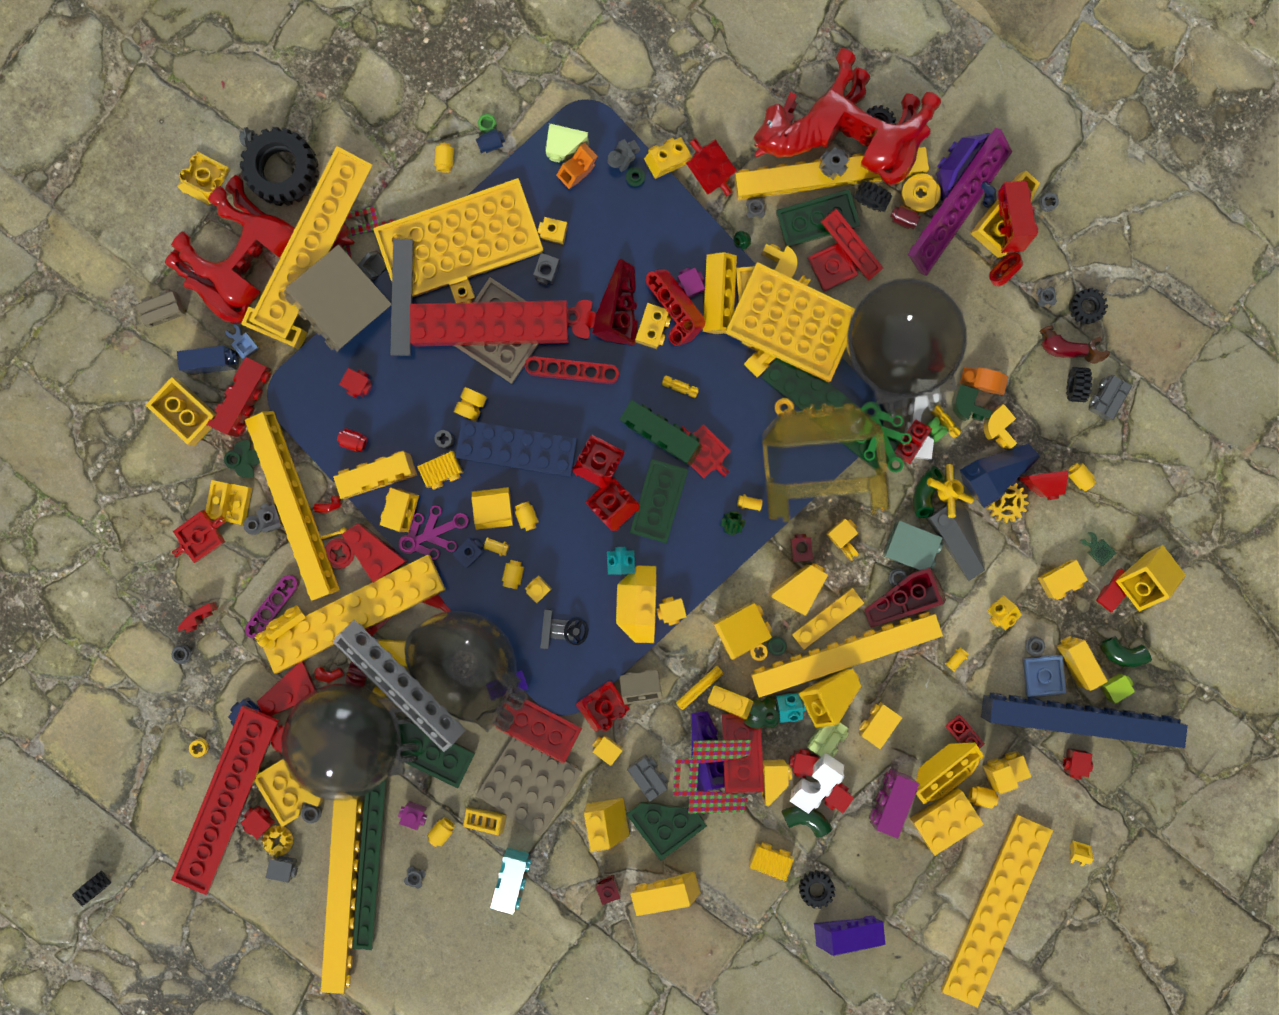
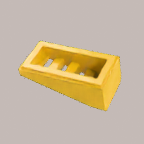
M467 807L463 827L499 836L504 832L506 814ZM475 814V821L471 823L472 815ZM480 816H483V818H482V824L480 825V824H479ZM488 818H491L490 825L487 826Z

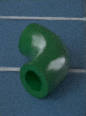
M936 466L928 469L915 487L913 506L915 515L918 518H927L934 513L932 500L936 488L927 485V480L932 478L941 483L945 481L943 472Z
M1116 636L1110 637L1098 644L1110 661L1123 667L1134 668L1152 661L1149 651L1142 644L1135 648H1126L1121 645Z
M798 806L789 807L781 811L789 828L797 825H806L813 831L816 838L823 837L833 830L823 813L814 808L809 814Z

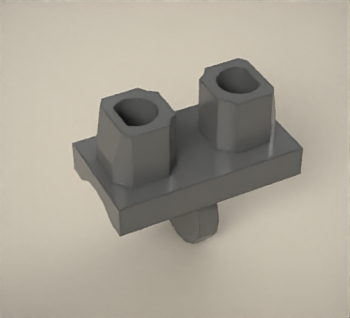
M623 139L618 143L616 149L609 153L607 162L611 167L619 168L622 172L627 169L630 162L634 161L635 154L640 151V148L635 140L627 143Z

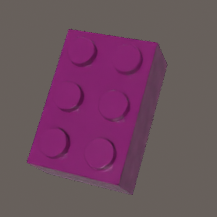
M890 768L889 773L886 772L884 775L882 791L879 790L876 796L877 804L875 809L872 808L869 819L877 831L898 839L919 783L913 777Z

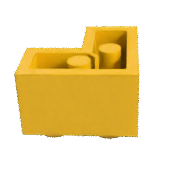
M1016 751L1005 754V757L999 760L998 758L988 760L987 764L983 765L990 787L999 794L1019 788L1018 782L1031 778L1024 756L1019 752L1016 753Z

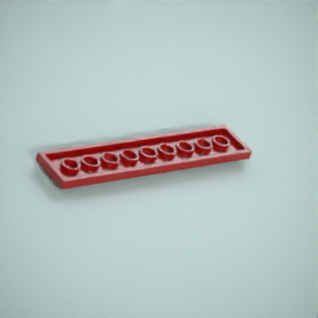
M245 705L241 707L171 881L204 895L209 893L280 720Z

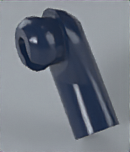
M983 181L981 188L984 189L985 198L982 204L984 207L989 208L996 202V189L987 181Z

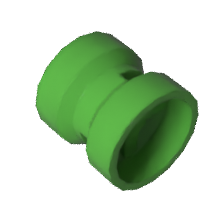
M937 416L925 424L932 428L930 438L934 439V443L949 432L945 426L940 425V420Z

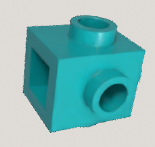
M615 547V551H607L608 575L635 574L634 550L626 551V547Z
M799 693L776 696L780 723L803 720V712L806 711V707Z

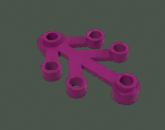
M434 505L430 509V516L423 534L418 536L416 534L419 525L424 523L425 517L421 513L414 514L413 523L408 535L402 536L399 540V548L406 554L416 551L430 556L431 552L435 550L437 556L435 558L431 556V558L436 560L440 557V551L436 548L429 549L420 545V543L428 541L446 548L449 552L456 551L458 544L455 541H447L437 536L456 527L459 529L467 527L469 518L466 514L458 513L453 517L452 521L434 528L437 518L442 514V508ZM436 507L439 508V514L437 515L433 513V509ZM417 515H420L422 517V520L419 523L415 520ZM460 517L465 519V523L462 525L458 523ZM408 540L412 542L410 548H407L405 545ZM449 543H454L455 548L453 550L448 548Z

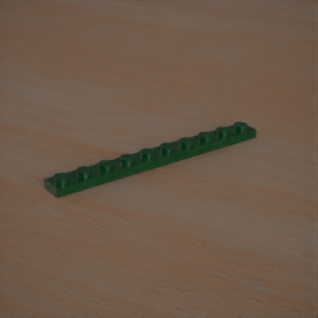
M368 756L352 949L372 950L374 944L389 756Z

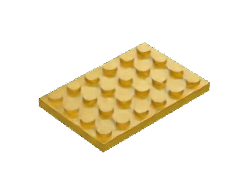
M757 262L726 328L725 334L830 382L861 311Z

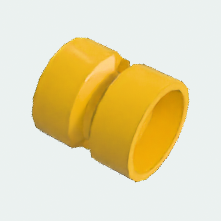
M464 387L460 396L462 401L457 402L453 412L477 422L481 413L479 408L484 406L487 397Z

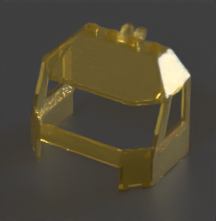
M823 403L821 409L815 410L813 404L810 407L803 408V411L795 412V409L783 410L784 413H779L762 433L769 519L778 520V517H783L784 522H790L788 499L870 492L871 515L877 514V509L880 508L883 511L890 509L883 429L875 419L859 406H855L854 403L843 404V407L839 408ZM876 436L878 468L875 469L876 475L866 478L799 484L774 483V478H770L767 446H802L865 440Z

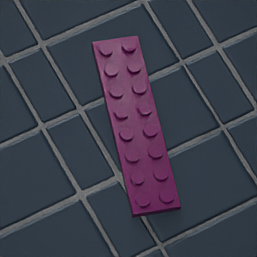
M995 128L987 137L982 148L976 153L975 158L965 169L959 181L955 183L952 191L944 199L937 213L933 215L926 229L922 231L917 242L911 247L908 256L922 275H928L984 194V189L981 188L983 181H987L990 184L1012 153L1001 129Z

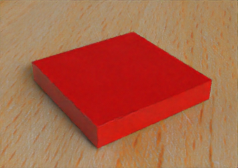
M838 243L807 257L823 292L859 275L853 262Z

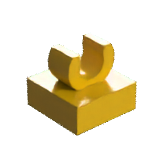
M1072 841L1070 844V862L1074 863L1077 860L1080 862V866L1085 864L1091 865L1094 860L1091 846Z

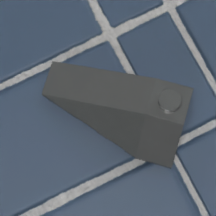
M960 499L955 500V518L948 517V506L945 504L931 516L927 517L926 520L937 536L942 537L941 542H943V545L967 580L970 581L985 571L969 513Z

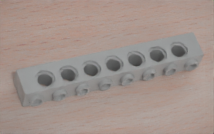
M354 620L332 641L443 752L452 746L464 733L465 729L461 723L455 720L448 713L447 709L434 699L432 694L428 693L389 652L381 647L378 641L371 637L361 624Z

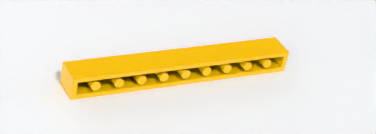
M919 146L916 161L907 177L928 172L926 147L920 148ZM857 153L849 157V162L846 165L848 169L841 177L837 175L834 180L822 173L819 168L822 162L821 159H816L813 163L800 161L791 166L779 164L776 168L763 166L755 171L742 169L735 173L734 177L737 201L860 184L863 181H883L879 174L861 167L863 153Z
M261 412L246 419L247 430L252 438L254 449L259 457L261 468L264 471L267 484L270 487L274 503L280 515V520L285 528L287 539L292 547L294 558L299 566L300 574L303 577L311 601L340 591L275 412Z
M925 611L919 613L918 618L912 620L911 617L900 620V624L894 626L892 623L881 626L882 630L876 632L874 629L863 632L864 636L856 638V635L845 638L843 643L833 642L827 644L825 649L815 648L809 650L807 655L801 656V654L791 656L789 661L783 662V660L773 662L771 667L765 668L761 666L755 668L754 672L751 673V677L758 697L760 698L942 637L943 634L936 614Z
M338 794L334 797L321 992L344 994L352 982L349 968L352 967L353 956H350V951L353 948L352 929H354L355 924L353 910L356 909L357 899L354 898V892L358 887V879L355 877L360 863L359 859H357V852L360 851L361 847L358 833H361L362 821H359L360 813L363 812V802L361 801V796Z

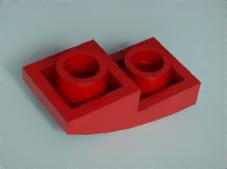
M790 92L784 105L787 120L791 125L794 124L792 122L794 115L791 113H793L798 104L795 102L797 95Z
M915 419L906 432L911 435V442L909 444L900 443L894 451L896 456L911 464L931 433L932 428ZM905 435L902 441L908 442L909 436Z
M1122 568L1116 570L1109 585L1103 587L1096 599L1109 612H1113L1126 596L1116 582L1125 572Z
M216 602L206 604L192 612L178 626V631L186 630V633L198 629L197 625L203 623L202 619L212 616V611L218 609Z
M960 714L945 726L958 743H975L979 749L985 745Z

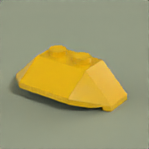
M636 566L635 574H628L617 584L616 624L635 643H654L656 566Z
M975 743L948 744L919 767L916 778L919 786L916 795L923 804L943 798L973 774L979 761L984 757L983 753Z

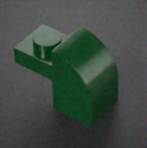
M962 384L956 386L952 397V409L958 418L966 421L972 415V419L983 422V419H990L992 411L974 405L979 390Z

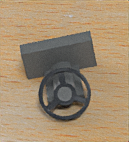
M544 609L540 648L549 649L550 638L563 639L571 645H580L586 640L588 626L584 620L579 618L571 620L552 619L553 609ZM583 624L585 632L583 638L580 640V627ZM575 638L577 643H573L570 640L573 641V639Z

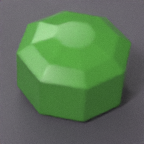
M486 113L480 116L478 120V126L483 133L497 127L494 116Z

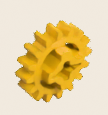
M1015 483L1013 486L1010 485L1007 489L1012 492L1009 494L1005 492L997 500L996 505L994 502L986 507V510H992L990 516L996 515V521H1000L1003 518V523H1008L1009 519L1011 522H1015V516L1022 518L1020 512L1027 511L1024 505H1028L1029 502L1024 501V498L1028 495H1022L1021 492L1024 488L1017 489L1018 483ZM1010 498L1008 501L1009 505L1004 506L1005 499ZM1004 510H1007V511L1010 512L1011 514H1009V515H1004V514H1002L1001 512H1003Z

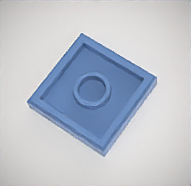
M1063 655L1023 658L1027 697L1067 694Z

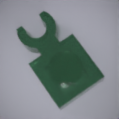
M1088 532L1087 534L1091 537V541L1089 543L1085 539L1080 541L1084 546L1091 548L1087 553L1100 566H1104L1116 552L1104 539L1097 541L1096 534Z

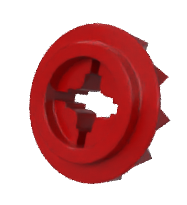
M335 538L325 546L327 557L333 568H345L354 560V553L343 538ZM342 548V552L347 556H340L337 560V554L332 550H340Z

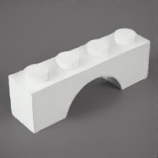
M916 380L914 384H911L910 395L912 396V402L909 403L907 410L910 419L906 423L905 433L915 419L921 422L922 413L927 406L939 401L941 382ZM928 436L915 458L932 459L934 439Z

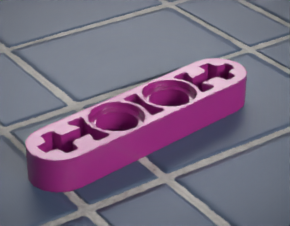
M287 575L279 581L247 623L245 633L248 637L255 638V635L265 631V627L280 613L299 587V580L296 576ZM286 580H293V587H288L285 592L279 590L280 587L285 589L287 586ZM277 593L283 597L281 604H276L273 601V597ZM264 609L271 611V617L268 620L262 617ZM259 622L265 623V625L260 624L258 626V633H252L253 629L251 626H256Z

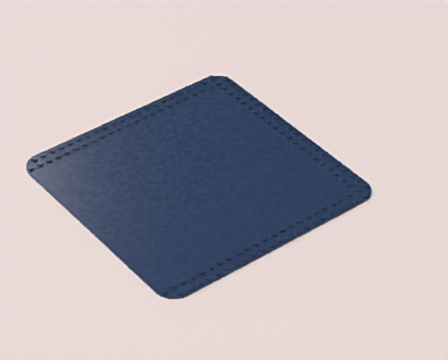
M577 100L564 106L468 194L471 195L519 178L537 233L539 224L544 221V217L564 221L568 224L564 245L541 240L538 233L544 250L543 254L560 260L553 284L543 285L534 278L533 274L540 254L469 278L475 298L491 277L525 301H567L568 308L575 307L581 300L592 301L590 311L597 313L619 259H623L635 268L636 290L633 292L634 302H637V309H634L635 320H638V334L647 303L664 308L646 283V275L649 272L666 269L678 282L679 272L690 267V269L696 268L697 272L700 271L705 280L706 258L708 254L725 252L736 255V268L755 266V262L741 250V247L735 246L734 240L671 172L656 179L654 178L644 160L649 148L614 110L596 100ZM550 124L588 132L589 147L598 156L594 162L595 167L591 172L570 189L556 176L562 164L566 161L554 162L546 155ZM625 139L627 143L635 140L640 151L635 154L634 161L630 162L627 169L621 172L619 168L611 167L607 162L609 153L616 149L621 140ZM632 167H639L645 173V180L640 186H631L626 180V173ZM634 173L632 175V178L638 179L639 175L637 173ZM545 266L542 268L541 273L548 275L552 269L549 266ZM386 269L372 283L392 304V282ZM735 281L734 311H735V308H736V306H737V304H738V295H737V284H736V281ZM449 285L412 298V304L456 303ZM460 290L459 294L464 295L466 290ZM705 291L690 298L703 316ZM391 305L338 352L335 349H330L325 343L326 339L321 334L318 335L316 333L276 370L270 380L267 391L269 409L275 412L278 423L334 484L333 477L338 475V472L341 470H353L359 464H370L375 462V459L387 458L399 451L411 454L417 476L348 498L391 546L408 561V564L426 555L416 551L411 554L403 553L399 548V540L402 536L408 535L409 532H398L380 525L381 513L385 508L386 495L390 488L402 489L419 495L414 514H423L425 521L419 525L416 536L423 534L430 516L431 507L438 505L442 508V514L437 518L434 528L452 521L453 517L458 513L466 514L469 518V524L463 529L456 527L437 537L447 541H455L458 544V548L468 538L473 540L476 538L482 543L483 547L487 537L501 543L505 541L509 545L506 556H499L498 553L484 550L485 552L469 568H465L452 555L454 552H449L446 548L428 541L420 543L424 547L429 549L436 548L440 551V557L433 560V563L446 589L438 593L444 603L510 675L522 670L529 688L525 690L527 694L540 707L557 715H572L580 712L576 707L577 702L608 681L614 684L620 676L625 674L678 625L669 626L668 623H664L663 619L659 620L657 609L660 608L659 604L663 603L662 599L672 596L674 599L682 598L687 616L858 458L857 455L795 405L794 411L790 416L780 417L777 415L775 404L779 399L785 397L761 378L766 370L757 378L744 365L757 351L725 333L712 334L703 332V329L692 341L675 346L669 340V333L677 324L673 318H671L669 327L664 328L665 340L663 345L658 346V349L636 342L635 345L605 341L592 334L593 328H589V338H580L573 333L572 327L568 326V343H541L531 356L613 365L619 371V379L614 384L532 376L526 371L525 366L514 383L511 384L455 346H413L411 344V356H391ZM571 314L569 316V319L571 321H574L576 319V315ZM841 357L829 383L861 409L864 404L875 402L883 411L882 404L876 393ZM531 362L529 365V370L536 371L539 368L538 362ZM551 364L548 367L550 373H555L558 370L557 364ZM570 366L567 369L569 375H575L578 371L576 366ZM348 368L355 372L361 370L369 374L368 379L372 380V389L368 395L364 397L358 395L357 398H354L346 393L348 389L339 385ZM589 368L586 371L588 377H594L597 373L595 368ZM608 370L605 373L607 379H613L616 376L614 370ZM669 376L672 377V380L677 379L689 384L690 387H697L699 389L697 397L693 398L688 396L689 394L687 393L685 395L672 390L671 387L663 386V378ZM464 387L487 397L484 406L479 408L481 413L477 422L577 438L574 466L591 435L623 450L625 454L612 477L638 503L651 459L688 469V473L666 544L630 533L635 513L619 527V530L611 531L586 504V501L599 489V486L580 476H576L574 472H572L571 478L458 459L464 473L460 474L461 478L450 482L448 479L442 482V487L433 490L432 487H426L417 466L450 451H455L456 453L461 420L473 421L453 412L457 402L462 401L460 396ZM633 400L641 406L644 404L649 407L655 415H662L668 419L667 422L669 424H677L680 427L684 426L690 433L697 431L704 424L731 451L722 462V465L730 472L724 477L716 469L703 479L691 466L629 429L619 419L630 401ZM781 405V410L787 411V405ZM869 408L867 412L869 415H874L875 410ZM879 419L880 422H881V424H882V426H883L884 420ZM347 428L364 434L368 438L364 451L355 452L340 447L337 441L339 432ZM446 430L454 436V444L449 448L439 447L434 439L438 431ZM445 434L443 438H440V441H442L444 444L445 441L449 440V438L446 437ZM509 487L513 511V526L476 530L472 492ZM743 494H746V497L762 499L761 510L740 509L737 506L739 495L743 496ZM529 501L530 505H533L539 523L536 524L537 528L526 531L525 528H520L515 515V506ZM437 507L433 509L435 515L439 514V508ZM730 511H736L742 515L741 519L745 520L742 533L738 532L735 535H729L724 532V527L720 526L724 513L728 514ZM420 515L416 516V522H421L422 517ZM460 517L458 523L460 525L464 524L465 519ZM409 540L406 541V547L410 548L412 546V542ZM449 543L448 548L450 550L455 548L454 543ZM615 547H626V551L634 550L635 567L656 566L654 643H635L616 624L617 584L628 574L608 575L607 551H615ZM470 548L468 549L469 555L472 554V550ZM433 550L431 552V556L435 558L437 556V552ZM510 560L522 562L521 566L525 567L521 585H518V589L502 586L505 564L510 563ZM539 575L552 589L536 603L526 593L527 590L525 588ZM544 609H553L552 619L571 620L579 618L584 620L588 626L586 640L580 645H571L566 640L550 638L549 649L540 648ZM583 624L580 627V640L583 638L585 632ZM575 638L573 639V641L570 640L573 643H577Z

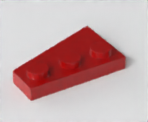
M299 662L257 700L261 713L272 716L319 695L305 662Z

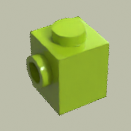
M1119 673L1100 686L1108 701L1114 704L1135 693L1132 687L1134 684L1130 677Z

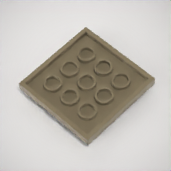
M490 277L473 303L524 302L525 300ZM539 344L454 346L513 384L524 368L525 361L532 356Z
M512 737L476 796L541 837L582 770L567 760L563 764Z

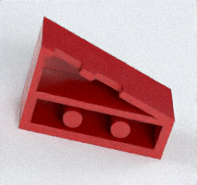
M1027 181L1004 182L998 191L999 216H1003L1004 228H1000V235H1004L1005 246L1001 247V253L1024 252L1038 234V225L1035 224L1034 220L1035 209L1031 204V189L1028 188Z
M356 524L342 533V536L373 583L408 562L394 548L385 543L363 524Z

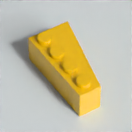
M1025 170L1017 174L1011 182L1027 181L1028 188L1031 189L1032 201L1040 182ZM998 199L970 232L974 238L997 258L1007 255V253H1001V247L1005 246L1004 235H1000V228H1004L1003 216H999Z
M399 451L390 457L375 459V462L370 464H359L353 470H341L333 478L340 499H347L417 476L411 454Z

